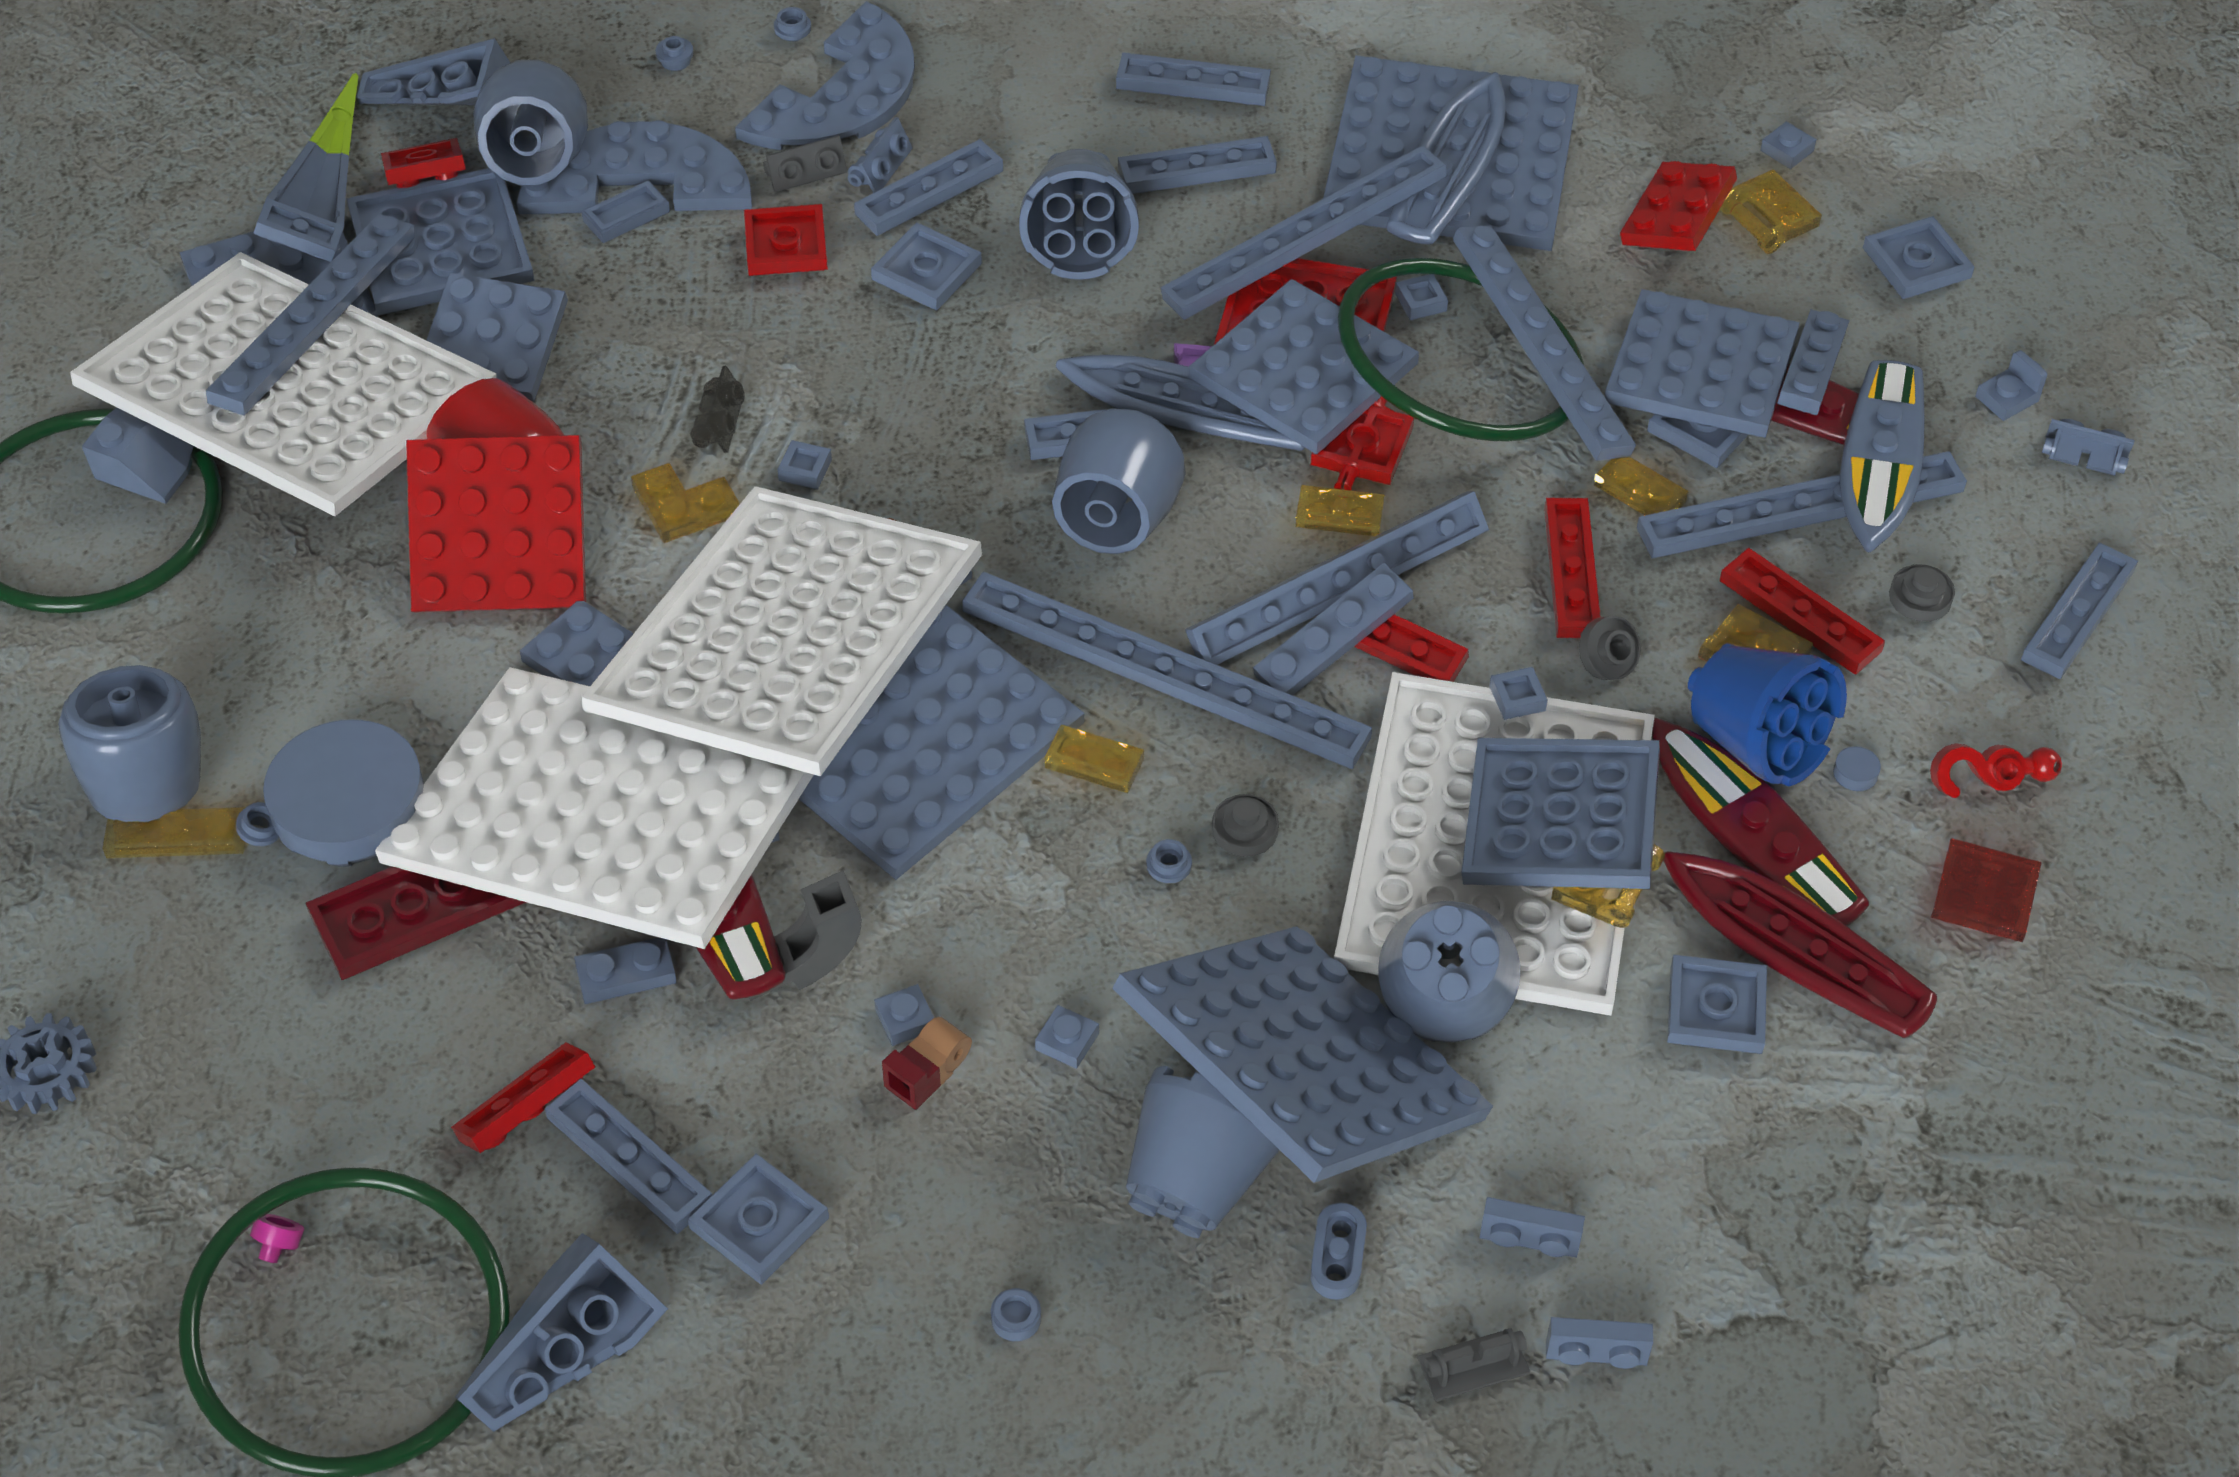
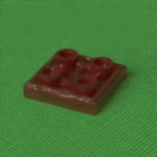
M1951 838L1931 918L2023 943L2042 862Z

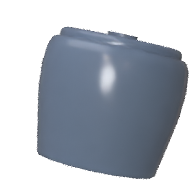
M516 60L498 68L480 88L474 106L473 117L476 141L487 166L502 179L518 185H540L556 178L580 152L588 129L587 103L577 82L560 67L541 60Z
M1112 408L1090 415L1070 436L1055 483L1052 505L1054 516L1064 533L1079 545L1098 553L1120 554L1134 550L1162 522L1177 500L1186 474L1181 447L1173 434L1155 418L1137 410ZM1128 497L1132 498V501L1125 504Z
M143 665L119 666L99 672L81 682L64 702L58 723L64 750L71 768L93 808L104 817L124 823L149 822L174 813L187 805L196 794L201 772V731L196 708L186 686L181 681L157 668Z

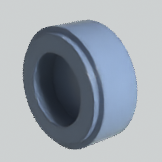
M1848 747L1837 755L1833 774L1836 781L1844 788L1852 791H1865L1876 784L1881 764L1878 757L1872 751L1863 747Z
M1012 1288L1001 1292L991 1305V1323L994 1331L1000 1337L1009 1341H1023L1033 1336L1041 1323V1307L1036 1296L1020 1288Z

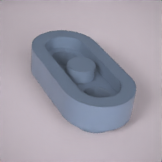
M1334 1203L1324 1208L1319 1214L1310 1274L1311 1283L1320 1295L1335 1300L1344 1299L1352 1295L1359 1286L1367 1224L1363 1213L1357 1207L1348 1203ZM1338 1230L1345 1231L1348 1236L1345 1238L1336 1237L1333 1232ZM1336 1273L1341 1275L1343 1279L1341 1281H1333L1327 1276Z

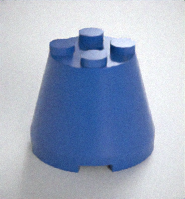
M1726 643L1707 661L1703 668H1696L1688 680V689L1690 692H1693L1691 698L1693 722L1758 778L1772 784H1784L1788 787L1807 778L1824 760L1830 751V748L1824 744L1831 732L1835 717H1844L1847 689L1842 671L1838 666L1815 655L1741 647Z

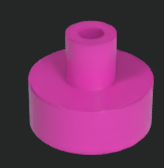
M266 1214L253 1224L250 1236L253 1239L263 1243L258 1258L266 1262L278 1263L282 1249H298L305 1228L288 1218Z

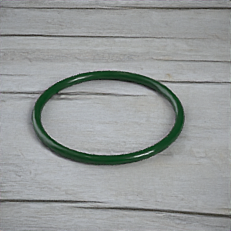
M1435 258L1394 260L1380 264L1361 274L1353 281L1343 295L1339 306L1338 330L1348 358L1361 377L1379 395L1409 416L1429 426L1458 436L1502 442L1535 438L1557 429L1569 420L1561 406L1543 418L1522 424L1493 425L1456 418L1432 409L1401 391L1379 372L1365 354L1356 335L1354 314L1358 301L1368 289L1383 280L1410 274L1442 275L1482 286L1469 265ZM1545 306L1584 365L1580 350L1568 329Z
M102 408L69 412L39 421L21 429L0 442V464L22 448L47 436L74 428L99 425L103 418L114 409ZM195 446L193 447L191 456L197 463L205 484V503L202 515L186 543L161 566L125 585L98 593L79 596L33 594L18 590L0 581V601L31 611L65 614L101 610L137 599L171 580L186 568L204 548L219 519L222 506V482L218 467L211 454Z
M364 1167L329 1169L302 1175L267 1190L244 1205L224 1223L202 1251L191 1272L180 1309L178 1329L179 1353L189 1389L200 1410L212 1426L239 1450L266 1465L302 1476H362L391 1469L427 1452L452 1434L472 1413L456 1399L450 1408L422 1431L385 1449L347 1457L306 1455L271 1444L244 1427L218 1398L209 1381L201 1354L199 1328L204 1296L219 1262L234 1242L256 1221L289 1201L324 1190L363 1187L390 1191L417 1200L447 1219L468 1242L482 1269L489 1300V1327L486 1344L480 1359L481 1362L509 1324L510 1304L504 1270L494 1246L473 1216L447 1194L424 1181L397 1172Z

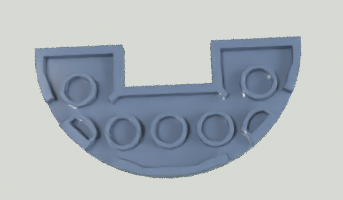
M866 1L824 41V53L846 64L811 98L779 84L735 127L736 139L763 148L782 150L783 145H805L838 135L840 139L856 135L860 139L876 131L898 113L907 101L913 88L915 62L913 47L908 35L892 16L880 7Z
M660 120L652 122L617 121L610 125L587 131L580 152L556 178L540 185H522L518 195L517 206L519 214L582 213L583 210L598 204L599 186L639 185L648 180L653 185L674 184L673 203L675 211L752 209V197L749 179L744 167L729 149L710 136L684 126Z

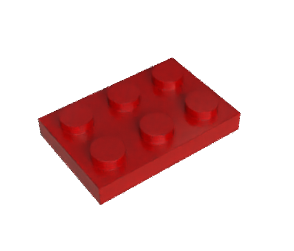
M1663 161L1620 232L1622 245L1696 251L1737 180L1735 166Z

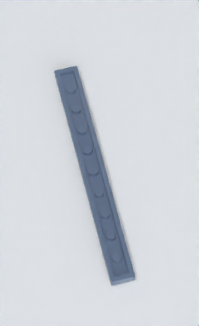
M982 572L962 600L963 612L1350 769L1354 768L1371 739L1372 727L986 572Z

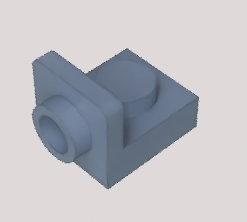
M2022 350L2013 353L2007 370L1978 385L1975 397L2001 420L2005 421L2040 400L2047 372L2036 361L2032 360Z

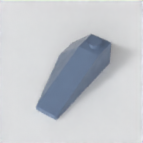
M494 38L365 72L362 75L356 99L359 104L475 106L480 88L498 68L509 64L510 61Z
M115 408L106 415L82 445L95 479L165 504L189 474L192 465L190 456L194 447L119 408Z
M582 1233L546 1272L455 1398L494 1432L547 1400L550 1393L574 1379L579 1381L592 1373V1368L613 1355L620 1356L632 1349L668 1308L599 1243Z

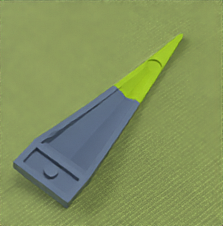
M357 73L352 74L306 146L266 197L253 234L332 262L344 228L348 162L358 84Z

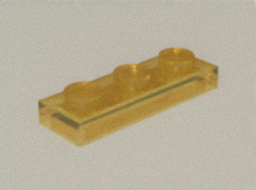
M245 807L180 809L175 812L166 813L161 818L149 822H125L118 819H107L102 849L106 858L243 854L245 841L237 834L236 820L239 813Z

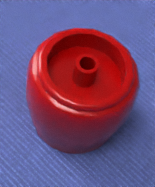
M497 378L481 379L458 390L438 408L427 427V439L565 436L559 426L546 412L511 385Z

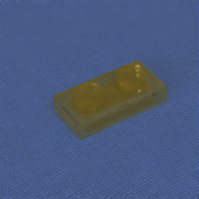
M1631 457L1611 459L1595 476L1594 486L1643 515L1681 508L1687 500L1688 491Z
M1301 485L1295 527L1375 537L1380 534L1385 495Z
M1060 725L1045 755V768L1129 793L1144 761V749Z

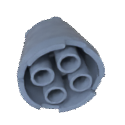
M1070 149L1052 155L1023 198L1019 217L1022 243L1027 253H1031L1037 261L1049 268L1050 273L1080 280L1104 275L1110 272V268L1121 261L1129 251H1132L1137 240L1139 217L1136 201L1130 189L1111 165L1109 158L1103 153L1088 149Z
M1434 902L1411 911L1389 932L1379 957V985L1382 997L1389 1011L1396 1018L1407 1022L1412 1027L1415 1035L1433 1042L1473 1040L1496 1027L1511 1009L1520 982V961L1510 934L1491 914L1479 907L1464 902ZM1458 955L1462 963L1458 967L1453 963L1447 965L1446 968L1440 965L1442 959H1452Z
M1160 1066L1155 1068L1145 1088L1126 1183V1189L1132 1195L1128 1204L1142 1214L1154 1217L1157 1212L1175 1221L1172 1226L1176 1230L1187 1236L1199 1238L1203 1230L1211 1231L1216 1229L1276 1156L1279 1149L1200 1073L1195 1072L1193 1077L1185 1076L1181 1078L1172 1076L1174 1070L1168 1066Z

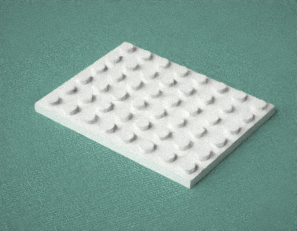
M242 252L232 257L70 372L73 386L333 516L338 515L407 459L406 440L427 439V427L433 415L451 395L464 386L478 380L496 378V373L350 305L245 416L208 404L207 388L309 285Z
M754 486L581 697L584 711L821 776L982 556L981 542Z
M509 667L424 783L423 794L419 795L414 805L416 811L406 824H401L394 828L391 836L383 840L375 850L381 864L705 949L814 774L584 711L581 697L590 686Z
M1392 672L1334 959L1341 962L1347 970L1378 975L1379 957L1385 939L1392 928L1404 916L1421 906L1434 902H1464L1479 907L1495 917L1513 939L1520 961V982L1515 999L1611 1016L1625 929L1629 888L1463 885L1462 864L1478 738L1651 740L1655 715L1547 697L1546 711L1504 720L1490 688ZM1459 955L1452 959H1442L1440 963L1445 968L1450 963L1455 964L1457 967L1462 964L1459 960Z

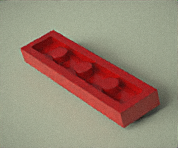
M1546 498L1544 511L1556 638H1580L1587 624L1601 617L1588 498Z
M1749 547L1722 569L1719 580L1721 583L1853 674L1857 675L1882 652L1885 644L1884 639Z

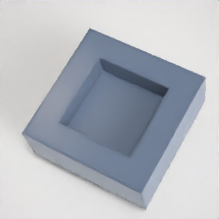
M1786 121L1762 140L1760 151L1787 168L1792 169L1814 151L1817 139Z
M1434 274L1396 282L1395 295L1409 320L1447 311L1448 299Z
M791 440L777 469L779 481L818 490L832 461L831 449Z
M1533 667L1491 675L1489 687L1504 720L1546 711L1548 699Z
M918 984L874 999L875 1011L892 1046L916 1038L925 1025L934 1019Z
M1057 1005L1035 1039V1050L1077 1069L1099 1035V1023Z

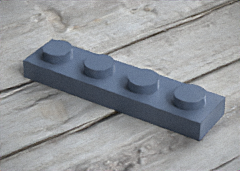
M1122 53L1116 76V89L1265 106L1271 70Z
M1268 136L1118 157L1119 175L1132 194L1276 173L1277 165Z
M979 139L855 202V215L876 236H879L1003 172V159Z
M1810 309L1777 404L1818 415L1849 320L1840 318L1835 313L1829 311L1819 312Z
M2099 542L2024 649L2021 661L2061 679L2134 573L2138 560Z
M1383 563L1253 667L1254 676L1265 685L1294 695L1414 599L1413 590Z
M582 1079L578 1080L545 1108L547 1119L676 1234H679L689 1225L688 1218L712 1196V1193Z

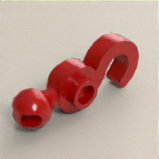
M1955 743L1945 746L1937 752L1931 763L1930 774L1933 784L1939 791L1952 798H1957L1961 791L1950 778V769L1957 761L1965 760L1971 771L1984 784L1998 791L2014 789L2022 782L2025 775L2029 774L2033 779L2040 782L2054 780L2061 773L2062 761L2059 754L2048 747H2040L2033 750L2028 757H2023L2020 752L2007 745L1998 744L1990 746L1981 754L1968 745Z

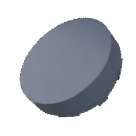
M339 720L313 727L289 741L277 753L269 765L264 779L263 792L272 825L287 848L292 852L327 862V864L332 866L349 867L352 866V863L363 862L377 857L375 850L380 843L391 836L394 828L408 822L416 811L414 805L419 795L423 794L424 781L414 749L398 732L372 721Z

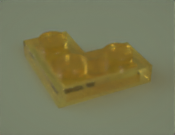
M670 463L631 476L632 487L663 543L725 522L740 505L724 476L687 490L684 489Z

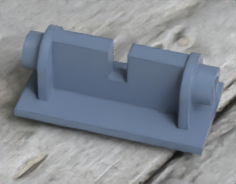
M895 117L888 127L879 129L875 133V138L864 151L866 156H861L855 164L850 166L848 169V181L850 184L856 187L869 185L873 193L883 189L913 149L898 117Z
M2052 419L2046 433L2042 453L2048 454L2051 460L2075 466L2079 464L2081 453L2090 454L2086 465L2087 469L2115 476L2116 472L2125 473L2129 460L2128 456L2135 440L2125 438L2126 436L2123 433L2112 429L2098 431L2086 428L2081 422L2073 419H2061L2060 421Z

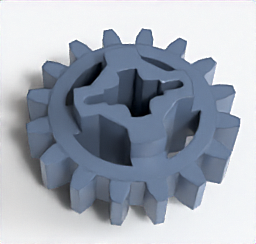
M46 1013L42 1023L36 1024L34 1019L29 1016L26 1017L25 1028L19 1030L17 1027L10 1025L8 1031L11 1037L8 1040L0 1039V1101L9 1100L13 1110L16 1111L27 1103L32 1114H37L41 1104L48 1103L52 1111L58 1110V1099L65 1097L71 1102L76 1100L73 1092L76 1086L88 1088L90 1083L85 1073L96 1071L97 1067L92 1058L96 1055V1051L82 1025L74 1027L70 1017L65 1016L56 1024L52 1014ZM68 1048L72 1049L71 1061L68 1060L70 1058L67 1053ZM13 1066H15L13 1070L16 1074L14 1079L11 1077Z

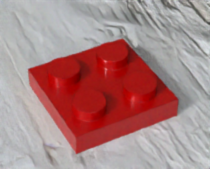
M457 138L381 153L388 186L396 184L397 188L413 187L420 183L419 179L435 176L436 180L452 179L459 175L458 171L466 170Z
M822 204L744 210L749 276L828 270Z

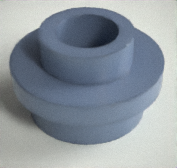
M788 7L782 9L777 14V18L774 21V31L781 39L798 41L810 33L811 21L802 9Z
M671 36L658 43L655 50L656 57L661 62V65L671 71L686 68L693 57L692 44L687 39L678 36Z
M257 802L250 804L239 813L236 820V831L239 837L246 843L254 846H267L279 839L265 803ZM254 825H260L264 827V829L254 827Z
M1166 839L1155 844L1149 851L1146 866L1149 874L1157 881L1176 883L1189 875L1192 868V857L1181 842ZM1165 863H1173L1174 865H1165Z

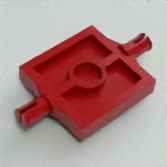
M1382 396L1318 454L1313 452L1311 454V465L1340 473L1334 485L1335 491L1341 494L1343 487V495L1350 494L1357 477L1391 485L1413 430L1414 418L1386 407L1387 400Z

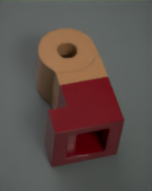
M942 1017L932 1019L900 1053L894 1050L882 1061L884 1087L910 1107L917 1110L964 1061L972 1045L971 1038ZM902 1082L908 1085L910 1089L906 1088Z

